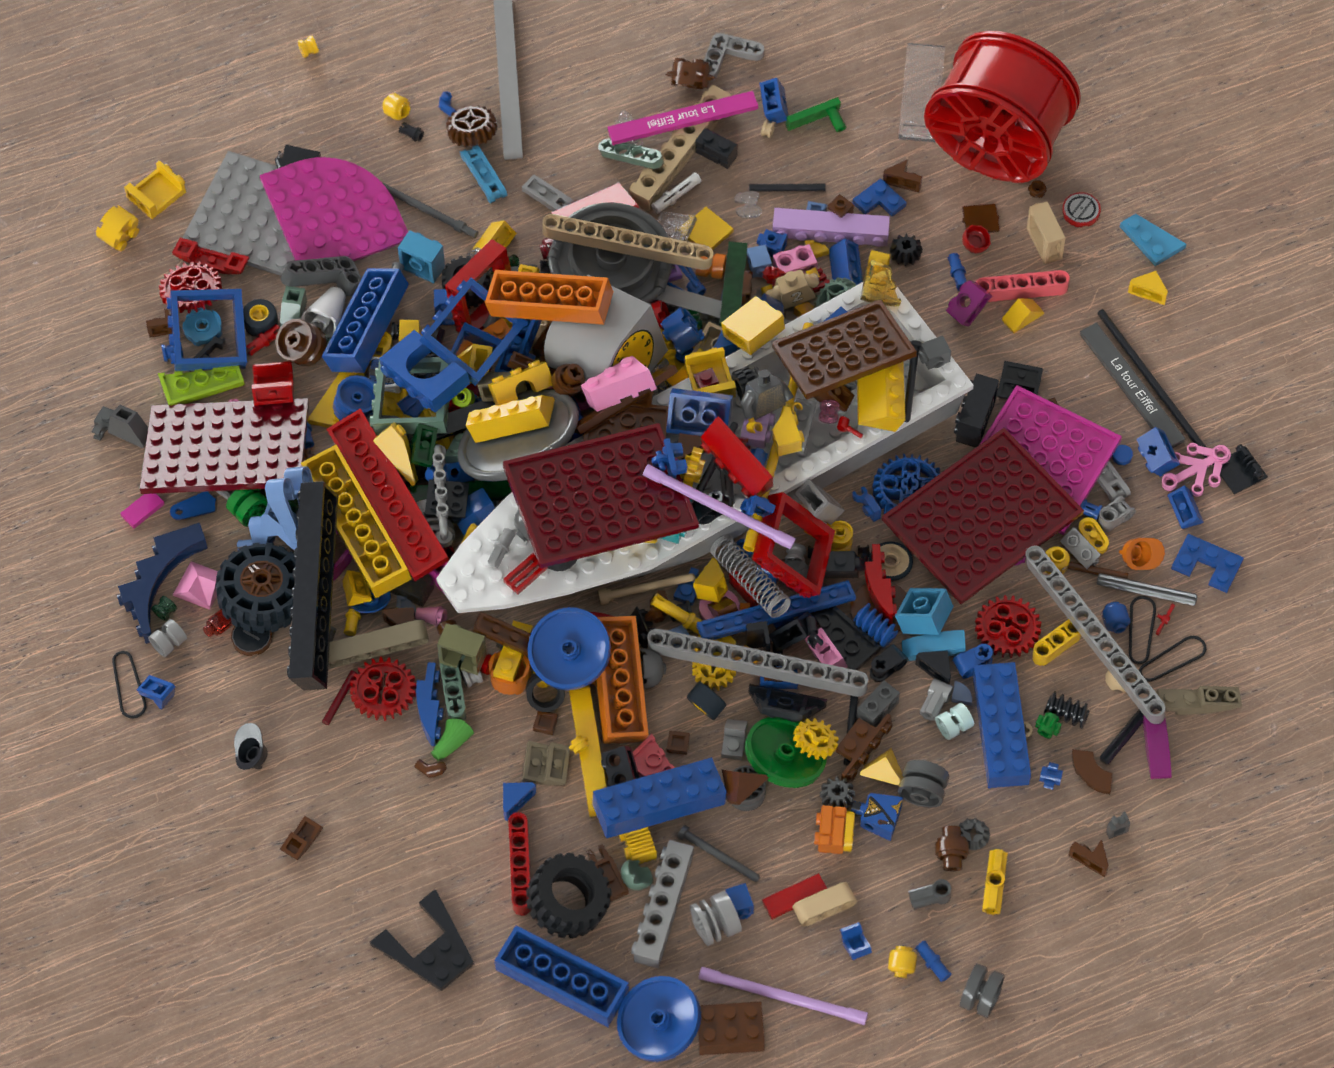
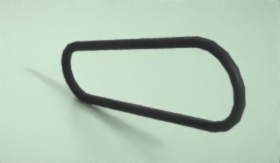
M1138 596L1130 604L1129 658L1136 664L1145 663L1150 654L1156 604L1147 596ZM1139 599H1146L1153 605L1147 653L1144 660L1136 661L1132 657L1133 605Z
M1198 636L1185 637L1184 639L1177 642L1170 648L1166 649L1159 655L1155 656L1148 662L1144 663L1140 667L1139 672L1142 674V669L1145 666L1149 665L1150 663L1160 658L1161 656L1171 651L1172 649H1174L1175 647L1182 644L1188 639H1197L1203 644V652L1199 656L1194 657L1154 678H1145L1147 682L1157 680L1204 656L1206 653V644L1204 640Z
M119 651L113 656L112 663L120 710L125 717L131 719L138 718L145 713L147 703L145 697L141 696L144 704L143 710L137 715L125 713L115 663L118 655L126 654L129 656L138 687L141 684L131 654L127 651Z

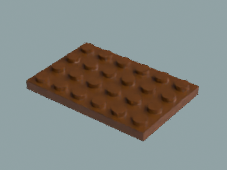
M881 299L772 342L773 350L806 400L917 356L915 348Z

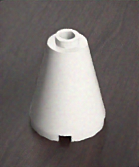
M338 287L329 288L304 311L301 320L321 328L326 340H328L329 337H332L341 320L346 300L345 293Z

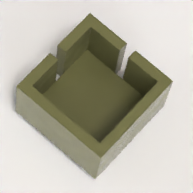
M446 623L437 643L439 663L457 668L462 655H466L460 670L478 675L487 655L485 636L463 629V627L457 624L450 625Z

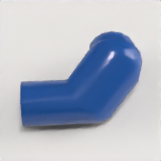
M444 91L439 98V108L450 117L451 113H456L457 110L451 107L452 94Z

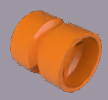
M716 253L713 256L712 266L707 270L696 269L695 275L702 277L711 275L712 278L723 280L727 255Z

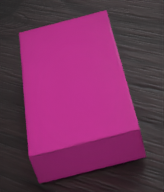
M144 494L120 514L135 529L165 504L157 494Z

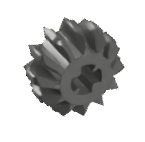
M836 776L835 781L828 778L827 784H822L820 798H822L823 805L846 807L848 809V805L853 804L855 791L852 790V783L847 784L846 778L839 781V777Z

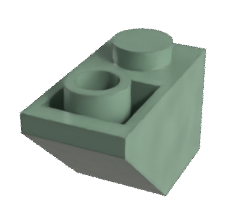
M286 286L281 304L279 327L291 319H301L307 305L305 288Z

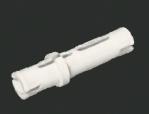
M694 172L672 190L664 192L661 198L651 204L653 211L659 214L669 205H674L677 199L701 183L700 176Z

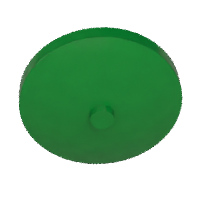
M779 717L764 718L753 725L745 741V753L753 769L758 774L767 775L769 782L782 787L801 788L814 783L821 776L827 762V758L823 759L821 756L818 760L815 759L814 755H811L809 758L807 757V752L801 753L802 748L795 746L797 741L793 740L795 735L793 733L800 723L798 721L791 722Z

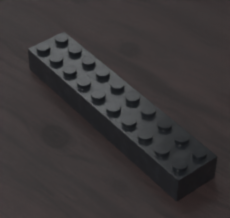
M324 481L301 483L300 490L298 491V529L295 532L297 548L294 550L296 567L293 569L295 583L292 588V626L289 629L291 646L288 648L290 664L287 667V676L304 691L327 689L338 494Z

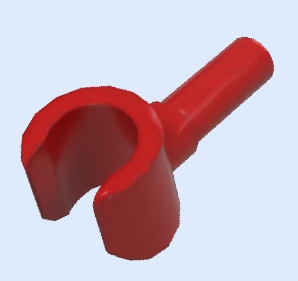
M845 416L839 418L837 429L840 432L848 431L862 438V433L849 426V418Z

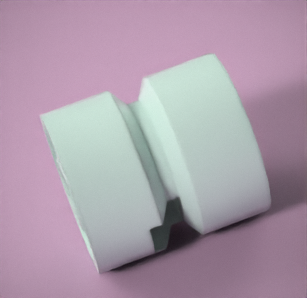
M962 703L950 708V713L945 711L935 717L939 731L947 740H951L959 735L960 730L964 732L974 726L971 713Z

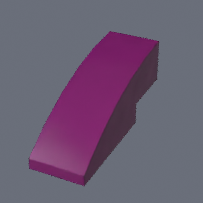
M1144 716L1143 730L1150 779L1172 778L1166 719L1162 723L1153 724Z

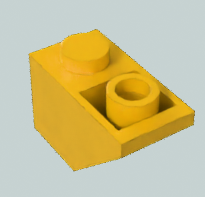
M790 407L785 408L772 429V440L778 457L802 451L804 435L802 430L798 431V418L796 413L792 414Z
M712 558L695 579L693 587L697 599L719 603L728 588L717 560Z

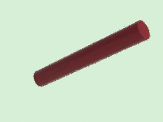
M353 670L349 672L322 720V723L325 725H329L351 687L350 681L354 680L353 673L357 674V672Z

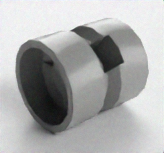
M172 619L161 626V631L156 630L148 637L151 645L163 657L169 655L174 650V646H179L187 640L185 632Z

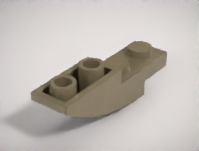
M1199 686L1197 690L1157 689L1156 691L1165 704V711H1175V715L1208 714L1232 710L1242 706L1239 687Z

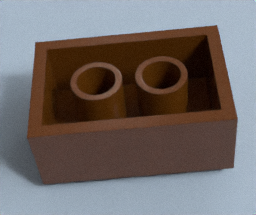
M761 1001L700 1005L701 1021L698 1030L699 1056L764 1051L765 1040Z

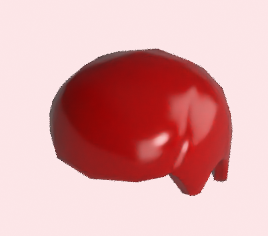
M980 225L969 226L962 235V243L965 249L971 253H982L991 244L989 232Z

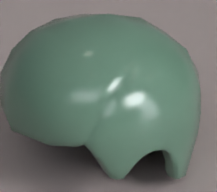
M627 860L621 868V877L624 884L634 891H640L653 883L650 869L648 867H640L638 865L639 860Z

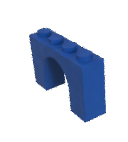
M413 330L379 358L380 369L386 377L390 376L400 388L404 387L412 398L416 397L420 400L423 407L426 409L430 408L435 413L470 384L468 373L453 361L434 377L420 379L410 374L412 368L431 352L429 348L419 341L423 336Z

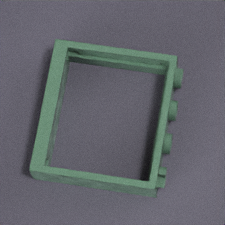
M440 357L423 358L412 368L410 373L441 372L448 364ZM379 360L378 368H375L377 383L373 385L375 399L371 403L373 416H370V427L374 428L376 435H379L393 422L397 425L400 424L405 429L406 434H414L419 423L438 428L437 433H447L450 401L436 411V417L382 419L386 376L380 369L381 364Z

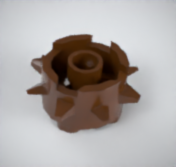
M675 58L672 71L665 74L672 77L671 86L678 87V85H682L688 89H708L709 81L716 78L710 75L709 62H704L701 59H693V62L686 61L684 58Z

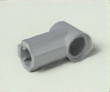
M934 678L929 687L928 696L920 710V715L926 720L935 721V717L939 715L944 703L949 701L954 686Z

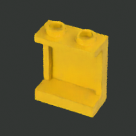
M159 160L156 162L157 169L136 186L128 183L124 187L127 198L151 219H154L186 193L184 179L180 175L174 174L168 164H163Z
M724 347L711 348L708 351L699 353L693 352L685 356V368L692 391L733 395V398H736V385L732 381ZM713 368L719 384L698 388L693 374Z

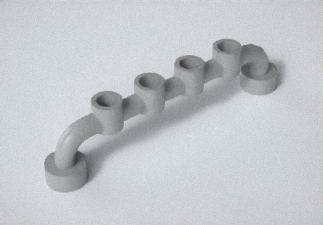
M435 445L433 454V466L435 467L434 483L437 486L435 489V499L438 502L436 515L439 519L440 529L436 537L442 547L445 548L452 544V533L448 530L447 526L449 510L446 505V472L443 470L446 449L442 445Z

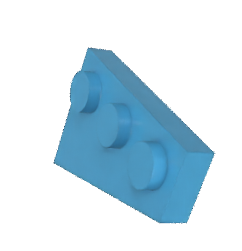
M1136 213L1120 223V228L1154 266L1159 265L1186 248V243Z

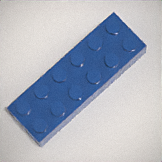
M366 269L322 355V358L332 372H365L409 285L400 269Z
M1015 662L974 665L972 677L987 787L998 788L1029 785L1031 770Z
M711 757L593 791L592 805L607 839L725 805L726 789Z
M517 925L494 960L496 970L606 1027L610 1026L624 997L629 992V982Z

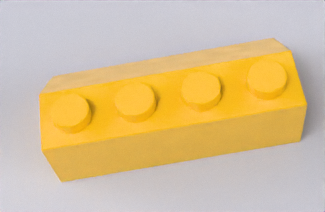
M904 361L857 380L858 425L896 432L904 423Z
M540 395L519 401H511L498 406L494 405L481 410H474L468 414L466 427L475 443L547 427L550 423L555 400L553 397Z

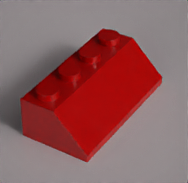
M718 416L701 436L702 444L700 446L707 454L711 453L716 458L714 462L720 469H726L729 473L727 475L734 484L738 483L743 488L741 492L746 498L754 495L762 497L773 487V476Z

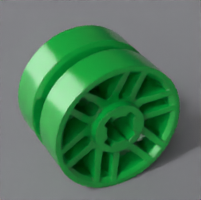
M259 489L235 490L227 500L226 509L243 526L248 527L251 517L264 514L268 501L267 497Z

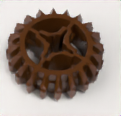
M472 105L468 108L463 107L461 110L457 109L456 113H451L446 122L447 135L452 140V143H457V146L463 145L464 148L467 146L473 148V146L478 145L480 147V144H487V140H492V136L496 135V117L490 109H486V107L480 108L479 105L476 107H472Z

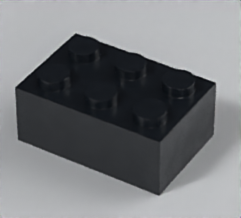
M977 373L974 380H970L974 386L962 400V410L956 416V426L954 429V433L957 434L956 442L975 448L982 441L996 403L999 380Z

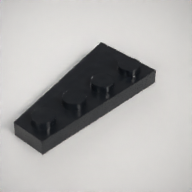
M833 606L810 613L816 618L817 625L820 628L822 627L839 651L848 669L858 671L881 650V646L873 638L869 637L866 632H863L860 627H857L838 607Z

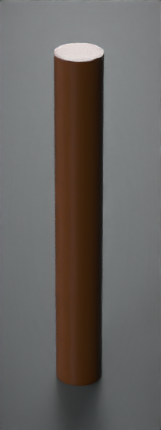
M1071 561L1067 568L1095 575L1102 573L1128 579L1129 574L1096 566H1090L1086 569L1081 563Z

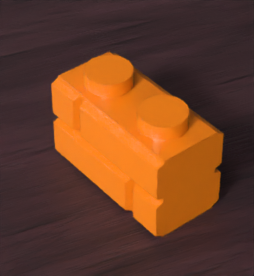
M823 805L821 813L817 812L816 825H820V830L815 832L814 844L818 845L819 852L843 853L846 807Z

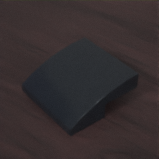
M1004 361L997 397L1008 399L1016 385L1038 395L1043 368Z

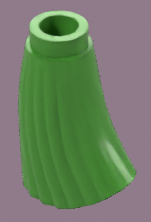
M447 719L445 731L433 748L432 756L437 761L446 758L474 734L473 729L462 719Z

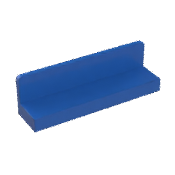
M844 238L830 247L829 257L832 279L836 280L837 277L847 278L856 283V285L862 283L863 278L858 244Z

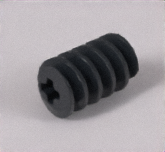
M1054 691L1047 702L1044 714L1049 710V713H1056L1059 719L1064 716L1065 723L1072 719V725L1076 726L1080 722V729H1083L1090 713L1088 703L1080 707V700L1072 704V697L1064 701V694L1056 698L1057 691Z

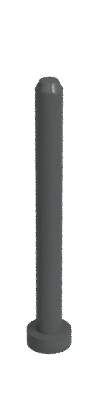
M686 825L680 829L677 838L680 840L685 838L752 881H759V874L689 832V827Z

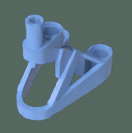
M309 467L287 468L284 472V478L270 479L266 482L265 492L268 503L262 516L250 518L249 530L251 539L238 540L237 547L250 546L253 543L259 542L260 544H274L275 537L279 536L293 550L297 548L295 536L296 529H298L297 514L291 510L288 500H295L296 498L298 500V491L300 490L301 483L313 482Z

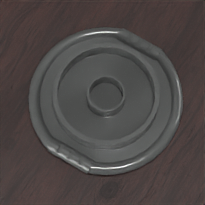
M597 203L584 207L569 216L570 218L669 238L662 225L650 214L637 207L623 203ZM554 239L547 257L551 274L606 277L609 279L611 286L648 304L655 301L665 291L673 267L671 263ZM667 248L662 249L663 251H670Z
M543 389L539 392L528 390L517 394V401L540 395L553 397L555 401L549 426L475 443L467 429L460 440L457 453L461 468L466 474L478 480H508L503 468V461L566 446L578 424L579 412L575 401L569 395L556 393L554 389Z

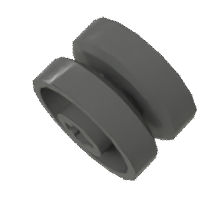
M908 761L904 766L903 778L899 784V796L903 797V800L920 807L935 808L941 806L945 795L944 789L947 787L950 777L949 773L943 767L929 761Z
M976 963L963 991L959 1007L970 1011L974 1008L977 1000H979L976 1010L977 1014L988 1018L1001 994L1005 974L994 970L988 980L985 981L988 969Z

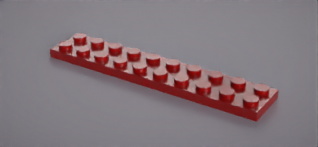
M361 408L327 428L329 435L346 460L412 578L417 581L450 560L396 467L373 441L377 435L373 428L370 427V423Z

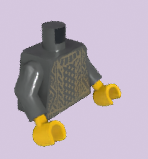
M760 370L758 378L746 384L745 394L741 400L745 419L749 421L746 426L749 433H755V430L761 432L763 426L760 422H755V420L785 406L786 401L788 402L787 407L791 408L792 414L796 413L794 411L795 405L798 410L802 411L803 409L801 403L795 402L792 399L794 396L781 378L772 375L768 370Z

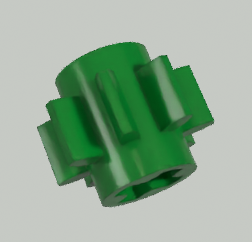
M1047 712L1044 716L1039 715L1035 728H1038L1037 732L1040 736L1051 738L1052 735L1058 736L1062 723H1059L1060 719L1057 715Z

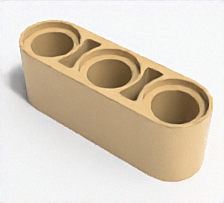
M842 882L798 901L792 908L801 925L806 927L853 907L857 900L848 882Z

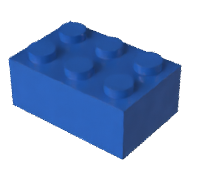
M673 388L669 398L666 433L702 436L718 416L729 427L733 395Z

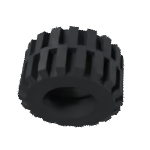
M459 256L457 260L452 259L451 264L447 263L441 276L443 289H446L445 284L472 259L471 256H466V258ZM489 270L477 281L486 290H489L491 284ZM471 289L465 293L468 309H470V306L478 307V303L482 304L484 302Z

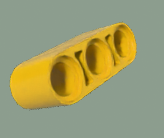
M1069 619L1035 644L1032 660L1036 665L1044 666L1080 640L1081 634L1078 631L1071 632L1069 630H1077ZM1054 640H1059V641H1061L1062 643H1061V644H1057V643L1054 642ZM1043 651L1046 655H1040L1038 652Z

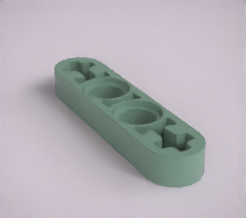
M604 139L598 145L601 155L605 158L650 169H657L664 163L661 152L655 149L626 142L612 145L611 139ZM622 150H627L624 154H619ZM643 154L641 157L635 158L636 155Z

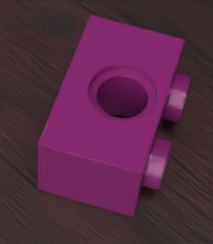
M968 280V282L963 283L960 287L959 294L949 301V307L946 309V312L960 324L969 327L992 298V295L977 282ZM970 298V304L966 307L965 300Z

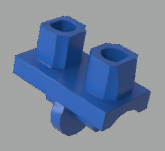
M670 438L663 440L665 446L662 448V452L656 451V456L651 461L652 465L659 467L661 471L667 468L668 475L676 479V475L687 473V463L685 459L675 461V457L683 456L682 443H671Z

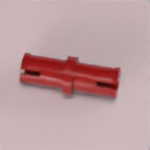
M275 324L266 332L259 333L256 339L246 345V351L254 347L248 354L253 356L263 347L267 348L270 346V343L276 339L278 333L274 334V331L280 327Z

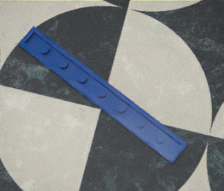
M849 580L822 587L820 595L811 596L810 598H804L799 594L789 596L791 604L788 610L776 618L771 617L764 608L757 605L697 622L696 627L701 638L716 640L746 631L747 623L767 621V625L798 617L807 611L812 613L855 601L856 595ZM782 599L772 608V611L782 606L786 599Z

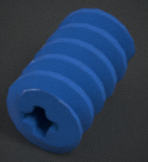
M868 603L855 616V625L862 627L863 632H868L869 637H874L875 642H880V646L886 647L896 637L898 630L894 631V623L887 626L889 623L888 618L881 621L882 613L875 616L876 608L869 611L871 604Z

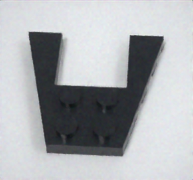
M434 889L419 902V906L443 930V935L414 958L387 929L371 940L370 946L377 948L388 958L394 959L402 964L404 968L416 973L421 979L442 991L474 965V961L440 896Z

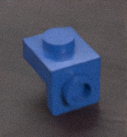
M754 495L745 499L740 509L742 513L748 516L756 513L761 517H765L774 513L776 506L770 503L768 499Z
M859 922L840 930L843 945L852 960L872 953L871 946L865 938Z

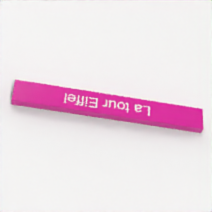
M753 91L608 126L607 131L612 145H617L758 110V103Z

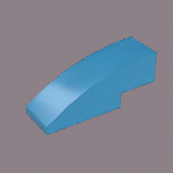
M964 630L943 631L939 635L924 634L902 640V652L908 657V661H916V655L919 652L948 651V656H956L965 652L966 649Z

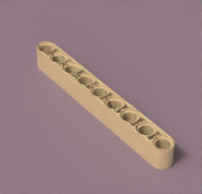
M548 214L543 218L542 232L549 239L700 270H707L712 266L713 250L706 245L555 214ZM667 248L670 251H663L662 249Z

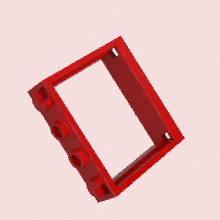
M491 239L445 284L447 297L449 298L451 295L455 297L458 294L457 287L463 280L467 282L472 277L477 282L491 267L493 274L495 270L511 271L506 247ZM465 295L452 309L456 331L460 333L464 323H468L480 330L484 329L483 324L490 315L485 301L469 315Z
M784 492L768 495L767 499L776 507L774 513L762 517V523L778 530L783 514L816 539L807 578L773 555L775 542L761 533H758L752 560L759 564L761 568L773 574V577L784 582L787 587L795 590L800 596L810 598L811 596L820 595L835 530L813 516L810 511Z

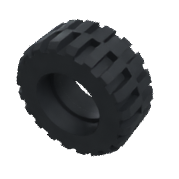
M560 853L556 854L553 858L549 857L540 865L531 878L526 891V897L529 898L526 902L527 908L532 909L530 915L533 919L536 918L539 921L537 925L540 928L544 926L548 929L547 933L551 935L557 933L560 938H565L566 935H569V938L572 939L577 938L578 935L584 936L588 934L590 930L592 931L599 924L610 907L611 900L609 898L612 894L611 888H607L610 884L608 877H603L604 871L601 867L597 868L595 866L596 862L593 860L587 861L585 856L580 854L576 857L574 853H566L565 856ZM562 881L575 885L585 898V908L572 910L562 906L553 895L552 884Z

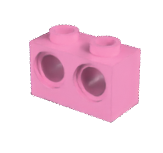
M808 244L797 246L788 251H780L773 255V267L779 268L785 273L803 270L805 273L814 267L817 269V260Z
M822 627L818 629L817 635L823 640V645L820 646L817 643L814 650L807 643L820 663L847 668L845 660Z

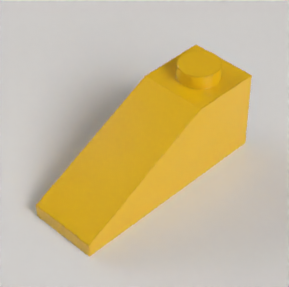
M393 422L377 435L373 441L411 486H414L418 481L415 465L410 463L412 453L408 438L405 435L406 431L400 424L397 425Z

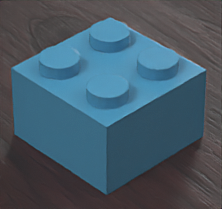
M409 230L398 246L399 261L404 265L403 270L431 283H435L445 268L443 245L436 240L424 237L421 233Z
M910 588L895 617L903 634L939 635L954 606L946 589Z

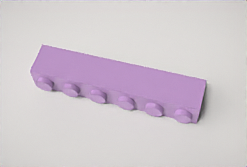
M774 208L773 232L782 235L784 233L788 234L787 239H797L799 241L815 240L817 242L838 243L846 238L858 245L865 244L880 247L887 246L890 216L847 213L844 217L840 218L833 212Z

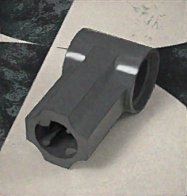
M939 879L932 885L908 891L913 909L936 903H948L951 899L950 883L947 880ZM945 889L947 893L940 895L937 893V890Z

